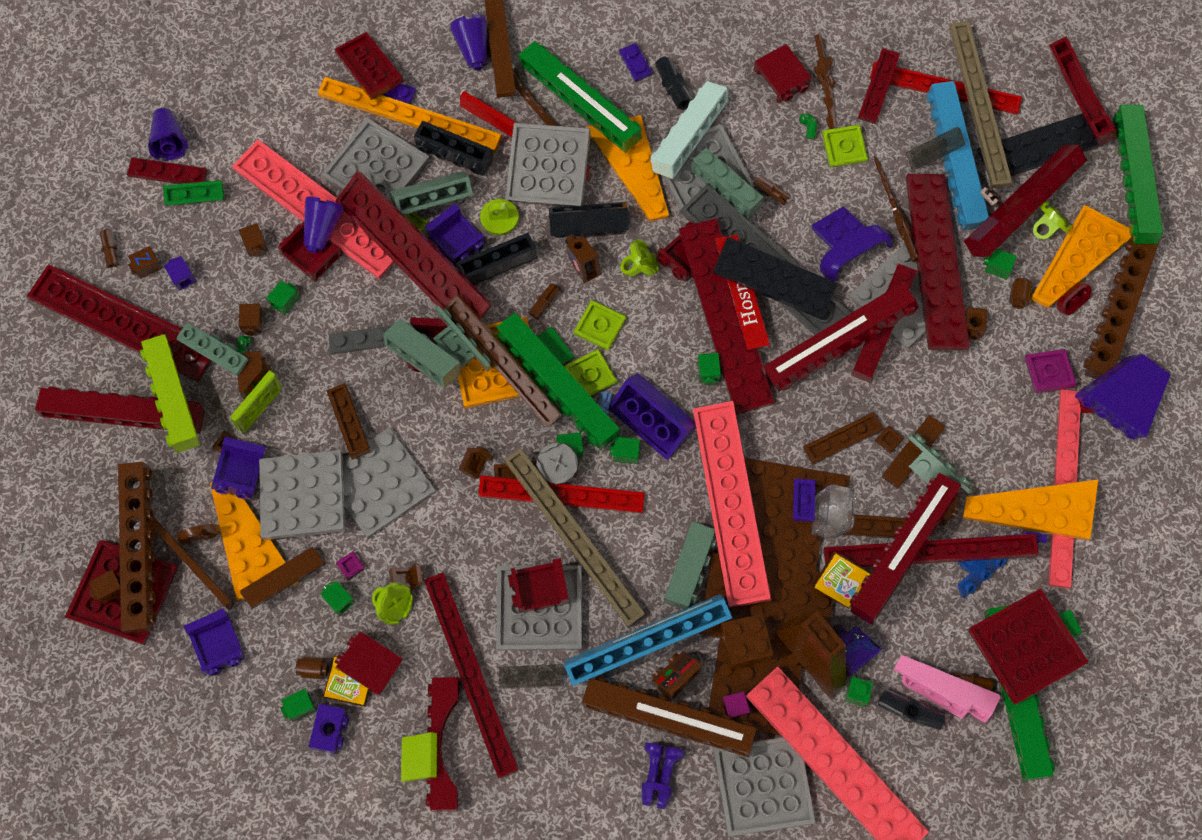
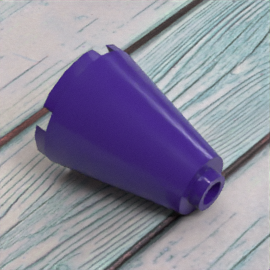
M474 14L470 19H466V16L455 19L450 23V30L468 67L473 68V70L483 69L484 65L487 64L486 17Z
M168 108L155 110L148 142L150 155L157 160L159 158H166L165 161L183 157L186 149H188V143L172 111Z
M306 197L304 246L307 247L308 252L318 254L319 251L324 250L343 214L344 208L342 205L329 200L322 201L318 197Z

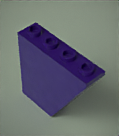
M1143 353L1128 356L1076 393L1075 398L1081 401L1082 405L1096 412L1097 416L1111 423L1112 427L1122 431L1127 438L1147 437L1170 374Z

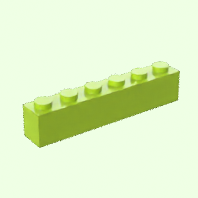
M166 335L141 341L143 349L140 350L143 361L148 363L145 370L148 378L153 380L150 387L153 395L158 397L155 404L158 412L163 414L160 421L163 429H167L169 434L165 436L168 446H173L176 453L200 446Z

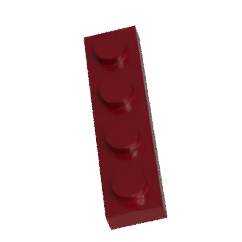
M882 48L857 119L876 124L900 53Z
M131 157L127 176L174 184L205 182L208 170L203 167Z

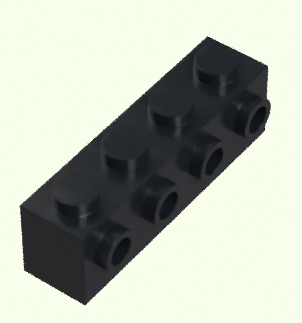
M423 120L414 135L416 147L420 151L434 154L441 160L451 161L455 166L468 168L475 174L486 175L493 162L491 148Z
M626 202L548 208L550 234L556 238H563L566 235L584 236L586 233L602 235L605 232L612 231L613 233H623L625 230H629Z
M527 232L468 258H464L456 262V267L475 285L537 259V250Z

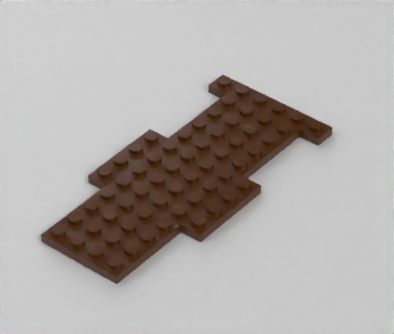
M744 458L771 601L729 608L718 553H712L704 601L721 594L732 617L727 621L763 614L774 656L770 661L729 669L719 629L721 623L699 632V635L719 638L708 707L711 715L718 717L720 715L728 716L723 697L744 692L746 696L776 667H779L799 689L802 664L775 632L790 618L818 611L830 625L833 599L814 589L812 585L821 573L816 571L827 494L847 497L850 476ZM794 479L815 480L814 522L793 521ZM746 697L750 714L732 718V721L738 723L746 721L753 724L754 728H757L756 732L781 736Z

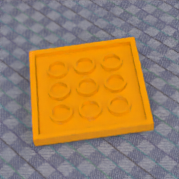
M527 316L522 317L521 319L529 327ZM501 322L488 324L487 326L497 335L496 326ZM475 358L460 369L461 374L458 376L464 409L519 398L521 396L492 363H489L491 368L489 372ZM517 358L519 363L522 365V361L519 358ZM529 373L535 380L536 377L532 373Z

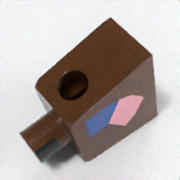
M575 235L567 237L565 243L567 244L568 258L583 283L600 276L598 254L583 236L576 238ZM589 262L594 271L588 273L585 263Z

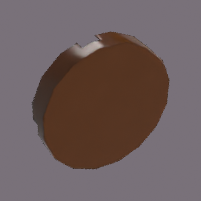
M207 524L182 530L177 533L178 542L189 544L191 540L203 541L214 538L220 533L219 525Z

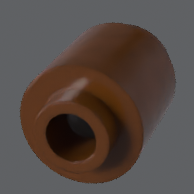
M1016 278L1012 283L1009 303L1016 309H1023L1029 305L1032 286L1028 279Z
M304 656L297 659L296 675L301 676V678L323 679L324 675H328L329 663L326 662L325 658Z

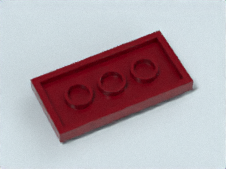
M367 32L334 49L337 57L371 100L404 83L403 77Z

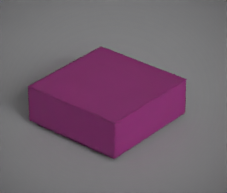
M354 551L336 562L347 580L365 569Z
M744 692L723 697L729 717L735 718L750 714Z

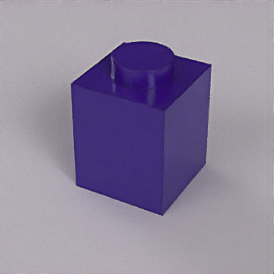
M182 256L173 258L164 265L172 282L179 291L197 282Z

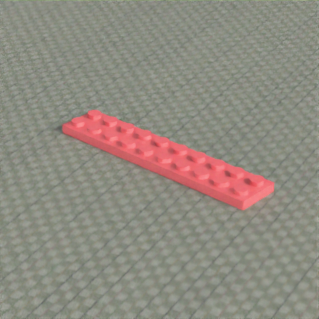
M257 140L232 166L233 170L302 222L304 221L306 197H318L322 201L329 200L335 202L337 199L260 140ZM343 210V214L328 242L337 245L340 251L380 280L395 262Z
M729 401L695 408L693 412L729 608L771 601L734 402Z
M776 667L746 695L749 701L875 840H922L929 833L779 667Z

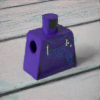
M840 623L832 628L846 645V674L848 677L882 650L875 641L857 626L848 632Z

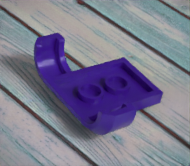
M845 207L839 208L811 225L815 234L831 248L824 255L820 263V272L831 281L838 279L840 268L847 262L881 242H886L889 248L892 247L893 243L892 236L880 225L865 227Z

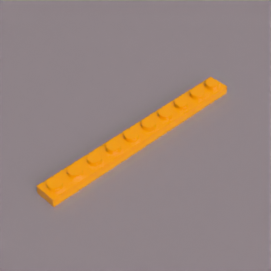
M325 77L318 90V96L415 128H419L423 120L491 148L494 154L502 138L500 133L383 95L371 100L363 89Z

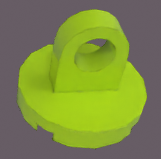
M491 200L481 210L480 221L482 227L492 235H507L518 225L519 214L517 208L508 200Z
M1047 201L1040 206L1045 214L1033 227L1034 235L1039 239H1047L1059 228L1066 233L1073 229L1071 224L1066 225L1068 223L1067 219L1055 207H1048L1050 203ZM1040 224H1046L1049 227V232L1046 235H1041L1038 232Z
M637 239L630 243L631 254L621 262L620 270L629 277H633L640 272L651 277L659 270L655 254L647 250L649 246L643 240ZM633 262V267L628 270L629 264Z
M395 582L387 585L385 588L379 587L374 591L372 603L375 606L376 615L381 621L389 625H395L400 623L402 618L405 619L413 602V596L410 594L408 586Z

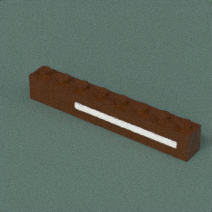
M596 677V679H589L582 700V705L585 708L747 758L750 756L757 728H754L753 724L741 721L738 723L732 721V718L726 715H720L719 717L711 715L709 710L703 708L695 710L690 708L689 704L683 702L675 704L669 702L670 699L663 696L655 698L649 696V693L637 689L635 692L629 690V687L624 684L616 683L615 686L609 684L604 678Z

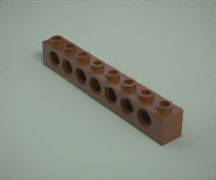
M1133 239L1128 240L1125 250L1128 251L1127 255H1123L1119 264L1122 267L1121 272H1117L1113 283L1116 284L1115 289H1111L1107 300H1110L1109 306L1106 305L1101 314L1104 317L1103 323L1099 322L1095 331L1098 334L1097 340L1093 339L1089 348L1092 354L1090 357L1087 356L1083 368H1086L1084 375L1097 379L1118 363L1159 242L1158 244H1133ZM1117 305H1120L1123 310L1119 309ZM1111 322L1116 323L1117 327L1113 326ZM1105 339L1110 340L1112 344L1107 343ZM1098 356L1104 357L1106 361H1102Z
M143 461L118 464L121 631L128 634L154 631V625L156 624V614L153 612V604L156 602L155 592L153 591L155 573L152 570V562H154L155 555L151 541L154 540V532L151 528V521L154 515L150 505V500L153 499V491L150 488L152 469ZM139 481L138 488L133 490V485ZM140 501L139 508L134 510V504ZM140 522V528L134 531L135 524ZM141 542L140 549L135 551V545ZM141 563V569L135 572L136 565ZM142 584L141 591L136 593L137 585ZM142 605L141 613L136 614V608Z

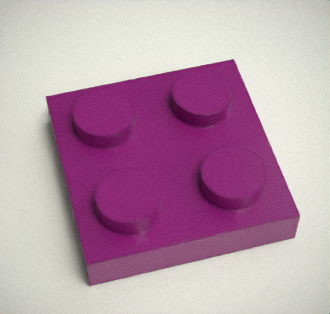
M1065 349L1027 354L1024 359L1035 393L1075 388L1076 381Z

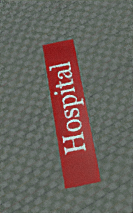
M737 234L715 238L719 254L727 237L739 241ZM727 280L747 349L769 346V339L755 292Z

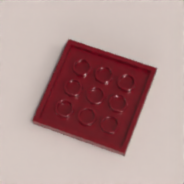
M99 540L65 618L145 646L150 632L128 634L121 631V596L103 605L98 600L94 601L89 592L92 589L89 582L110 570L115 571L120 577V546ZM155 558L154 562H152V570L155 573L153 591L156 596L153 612L157 618L179 567ZM141 563L136 565L135 572L141 569ZM142 584L137 585L136 593L141 591ZM142 605L136 608V614L141 613Z
M1041 588L967 629L1014 705L1089 663Z

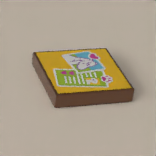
M834 551L812 587L849 609L852 605L849 603L855 592L859 593L863 588L861 584L864 578L872 573Z
M334 656L323 698L365 707L370 690L341 671L336 670L337 664L335 660L338 656Z

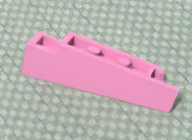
M904 655L899 658L894 668V671L903 675L902 683L906 687L961 719L967 713H970L986 723L992 716L1000 699V695Z

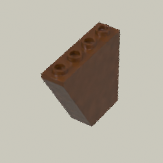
M818 611L790 618L775 632L830 699L846 685V645Z

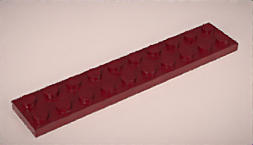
M357 171L335 202L343 206L344 211L442 310L457 294H460L482 319L492 307V304L362 172ZM451 318L452 322L456 325L457 323Z
M907 173L905 179L914 246L919 257L917 269L928 350H968L970 344L945 174Z
M717 218L679 228V235L714 349L719 356V365L730 401L734 402L736 415L774 405L758 349H747L728 281L712 274L720 255L715 238L722 237Z
M49 264L27 295L29 300L141 354L140 350L143 349L141 341L165 334L170 344L178 373L197 382L201 380L212 362L177 340V336L182 330L181 328Z

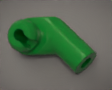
M802 113L799 117V122L807 127L805 138L815 140L817 121L811 114Z
M240 336L237 339L235 347L238 348V353H246V347L252 343L249 336Z

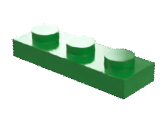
M222 180L163 186L166 206L225 200Z

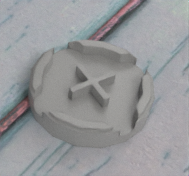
M552 443L540 451L536 465L538 472L546 481L560 484L567 482L574 476L578 467V459L571 447L562 443Z

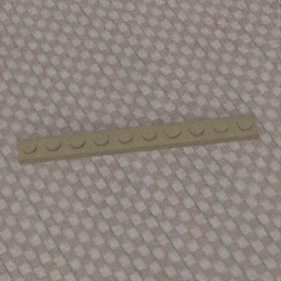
M969 21L951 23L949 29L991 189L1010 187L1012 179Z
M520 448L505 458V464L625 625L629 627L645 615L643 610L523 450Z

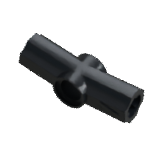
M664 56L659 58L655 62V67L662 79V86L666 88L668 93L666 95H670L677 109H687L692 98L685 88L682 75L677 73L670 57Z
M885 688L877 705L901 717L908 723L913 722L937 730H941L944 724L945 711L921 705L917 701H910ZM907 707L914 708L916 711L915 717L907 714Z

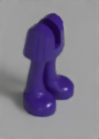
M645 743L644 750L649 754L650 767L647 781L642 783V805L650 806L654 796L653 790H657L660 792L659 796L657 795V808L665 809L673 791L670 788L673 767L677 760H681L684 757L685 751L666 747L664 767L660 782L657 783L659 764L664 746Z

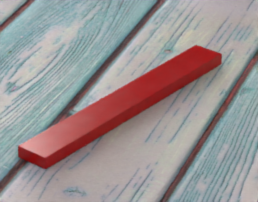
M874 61V63H873V67H872V71H871V75H870V79H869V80H871L872 75H873V72H874L875 67H876V64H877V62H875V61ZM895 67L890 85L927 93L932 84L954 81L959 101L969 103L963 82ZM987 88L992 109L1018 115L1022 96Z
M465 91L461 93L460 107L512 137L513 126L517 122ZM588 165L586 170L585 181L588 179L590 172V166Z
M480 475L478 497L535 503L517 479ZM547 482L564 506L643 513L645 492Z

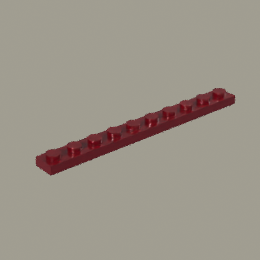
M1036 534L928 540L913 564L1038 556L1039 551ZM888 543L824 547L825 565L833 552L836 551L862 567H873L877 559L882 560L885 555L883 550Z
M444 572L424 579L426 588L497 777L500 779L518 772L519 770Z

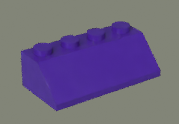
M639 373L626 379L609 406V410L666 460L687 441L696 429V423Z

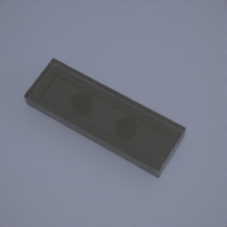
M957 126L906 152L911 169L916 170L966 144L961 130Z
M563 664L499 667V689L564 686Z

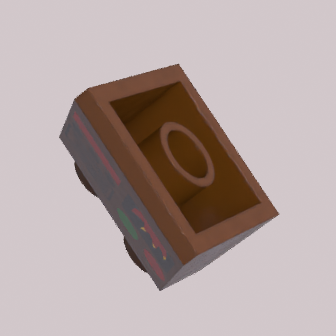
M260 351L240 353L248 358V362L238 375L239 393L244 400L268 371L272 372L271 365H268L267 358L263 357Z
M684 651L680 654L676 652L668 660L669 665L665 669L660 667L652 675L654 678L652 684L670 701L702 669V664Z

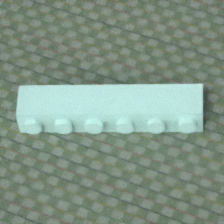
M706 81L704 86L698 90L696 97L690 101L688 108L680 115L676 125L671 127L666 139L662 140L658 150L652 154L650 161L653 172L674 179L728 102L727 87Z

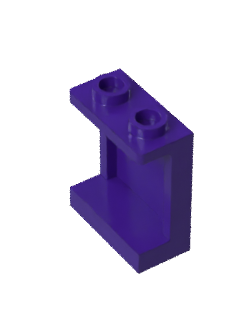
M456 203L425 226L426 234L455 266L456 262L470 257L475 251L480 252L486 244L485 235L483 233L479 234L466 220Z
M225 437L211 489L220 494H234L240 499H252L260 470L259 459H263L266 447Z
M224 608L184 625L185 632L190 637L199 660L201 673L205 676H215L221 672L222 668L229 666V668L241 664V660L245 658L228 612Z

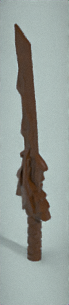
M817 34L814 36L819 60H817V66H814V70L817 74V80L822 85L821 90L825 91L823 100L828 111L827 125L829 129H835L837 126L832 87L836 81H833V76L829 74L832 56L826 58L822 36Z
M487 42L489 54H491L490 42ZM512 64L514 84L517 91L546 125L557 126L547 115L544 107L533 99L531 92L524 88L523 81L519 78V72H517L515 65Z
M874 155L882 184L893 207V216L897 230L902 240L906 243L911 261L917 262L919 257L911 237L910 227L902 215L881 165Z

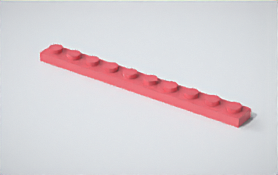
M1060 390L1054 485L1077 482L1081 411L1079 400L1075 398L1078 391ZM1051 534L1048 586L1071 588L1074 538Z

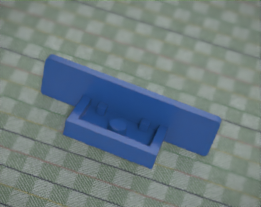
M1010 558L957 561L958 565L969 573L957 585L960 596L966 598L969 594H972L981 583L988 580Z

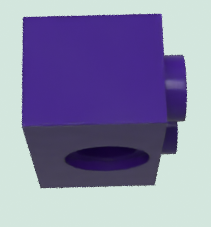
M319 704L308 747L312 750L337 754V750H341L344 743V737H341L343 728L346 729L349 723L347 711L343 708ZM328 725H335L334 733L326 735V727Z

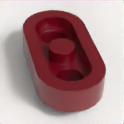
M1078 282L1059 298L1057 302L1058 311L1066 315L1073 314L1089 300L1091 296L1090 285Z

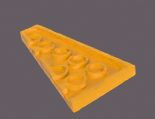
M641 115L629 117L630 120L636 121L641 126L642 139L626 153L592 125L585 127L591 130L590 136L627 187V190L634 197L648 220L652 222L669 218L658 174L653 172L650 161L652 153Z
M1084 205L1072 225L1073 229L1066 235L1031 300L1046 308L1051 307L1072 286L1083 280L1132 238L1129 233V227Z
M1098 479L966 497L963 518L1089 541L1091 539Z
M211 489L237 601L243 600L244 598L240 590L286 562L271 539H261V525L244 499H240L230 493L220 494Z

